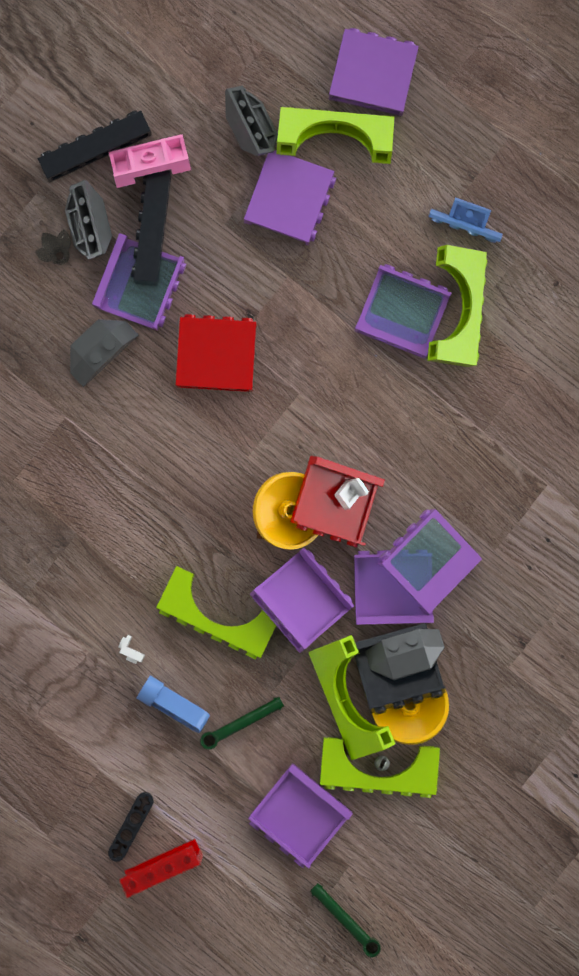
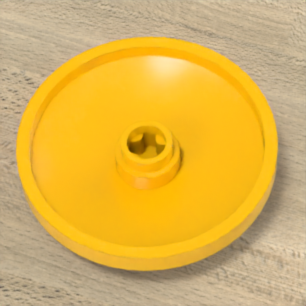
M297 472L276 474L264 482L255 496L253 503L255 526L259 534L273 546L283 549H299L310 544L318 537V535L313 534L312 529L308 528L307 531L297 529L296 524L290 523L305 474Z
M446 692L443 693V696L436 699L429 697L418 704L411 702L405 704L403 708L394 709L393 707L386 709L385 713L377 715L372 713L377 726H389L395 742L407 745L420 744L436 736L445 725L449 713V699Z

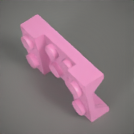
M182 134L109 152L117 188L135 184L134 178L171 169L172 174L191 170Z

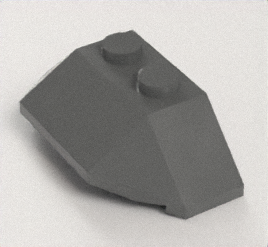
M243 86L226 89V119L241 150L256 156L273 153L278 133L263 103L253 94L246 91V88Z
M83 180L70 186L65 213L74 247L85 255L87 259H93L106 253L112 233L102 197L87 180Z
M98 319L70 345L71 375L85 387L139 336L138 333L126 321Z
M417 629L381 640L366 650L365 653L371 671L396 680L430 670L445 647L439 629Z

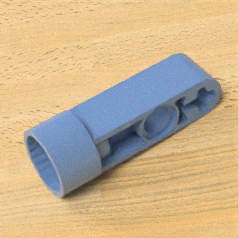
M151 675L136 698L149 707H155L197 733L202 731L210 717L209 713L168 689L164 686V683Z

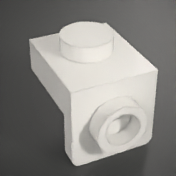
M359 478L346 480L334 496L344 510L351 508L359 496H365L369 491Z
M127 635L126 638H122L119 644V648H121L120 653L126 655V660L132 663L142 662L145 654L128 647L132 636Z

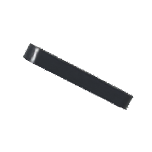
M142 792L138 795L111 844L108 856L112 861L119 862L123 860L154 803V798L149 792ZM148 796L150 804H146L142 809L146 810L144 814L141 810L135 809V806L140 807L142 804L140 797ZM132 813H139L141 815L139 823L135 824L130 820ZM124 830H129L132 833V838L128 841L123 840L121 837V833ZM119 840L122 844L128 846L127 848L123 846L120 850L122 856L118 855L116 858L113 856L114 852L112 849L116 850L120 843H116V841Z

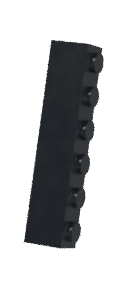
M132 111L127 114L126 118L121 120L115 119L104 128L102 126L95 128L92 131L93 133L87 136L85 134L78 136L72 143L68 144L66 142L59 145L57 150L52 152L49 150L42 153L38 161L49 183L109 156L111 151L126 148L152 136L142 111Z
M171 170L143 176V185H146L145 192L141 193V203L144 204L143 211L139 210L138 222H141V227L136 232V240H139L138 248H134L133 258L136 259V266H132L131 277L134 278L136 284L158 286L172 177Z

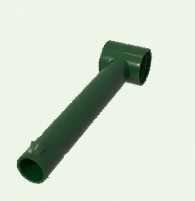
M273 697V700L267 704L258 707L214 732H205L200 739L201 745L207 750L214 749L221 740L277 710L281 711L284 705L280 697ZM207 735H212L215 738V742L211 746L204 744L203 740Z
M317 883L310 890L312 897L315 896L363 946V951L368 957L378 956L381 951L380 942L376 938L370 937L322 888L323 885ZM368 943H376L378 946L377 950L369 952L366 949Z

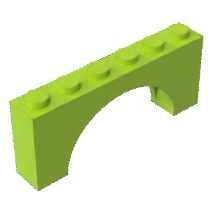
M281 107L276 154L296 156L297 149L308 138L324 133H338L360 141L368 149L372 163L391 164L394 117Z
M451 245L437 248L436 266L448 271L460 288L462 314L456 329L449 337L444 340L429 342L427 361L464 367L477 366L479 360L478 347L481 339V313L484 303L483 290L486 283L487 252Z
M176 566L156 607L160 609L159 613L168 618L170 615L177 617L176 622L185 626L189 623L195 626L193 630L204 634L206 631L212 634V639L220 643L222 640L229 642L228 647L237 651L241 648L247 651L245 655L255 660L257 656L261 658L276 627L268 615L262 610L255 619L240 626H224L209 620L197 608L192 596V581L195 574Z
M352 635L309 651V656L351 760L383 751L395 745L389 726L380 727L365 720L358 713L349 697L346 686V670L353 656L359 653Z
M324 737L320 785H324V789H335V786L343 787L345 791H354V788H362V792L367 793L381 790L382 794L391 795L393 791L401 792L403 796H412V793H419L420 797L431 798L437 792L440 748L419 745L418 754L407 769L392 776L378 777L363 773L351 764L344 751L343 738Z

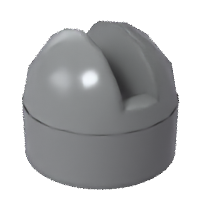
M383 755L376 757L374 761L375 768L379 771H386L390 766L389 759ZM382 759H385L386 761L382 769L379 768Z

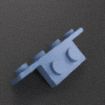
M455 197L449 215L434 209L430 210L429 217L436 223L445 222L450 224L449 226L453 229L460 230L462 228L473 236H478V234L484 236L490 242H500L502 239L501 233L485 228L491 213L490 209Z

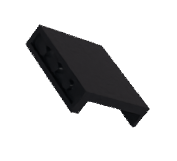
M426 623L355 642L359 653L354 657L371 713L376 715L382 714L389 708L400 709L405 707L407 703L413 702V704L423 702L425 698L431 697L436 699L443 696V693H446L437 661L430 670L396 680L371 671L365 653L366 650L381 640L417 629H428Z

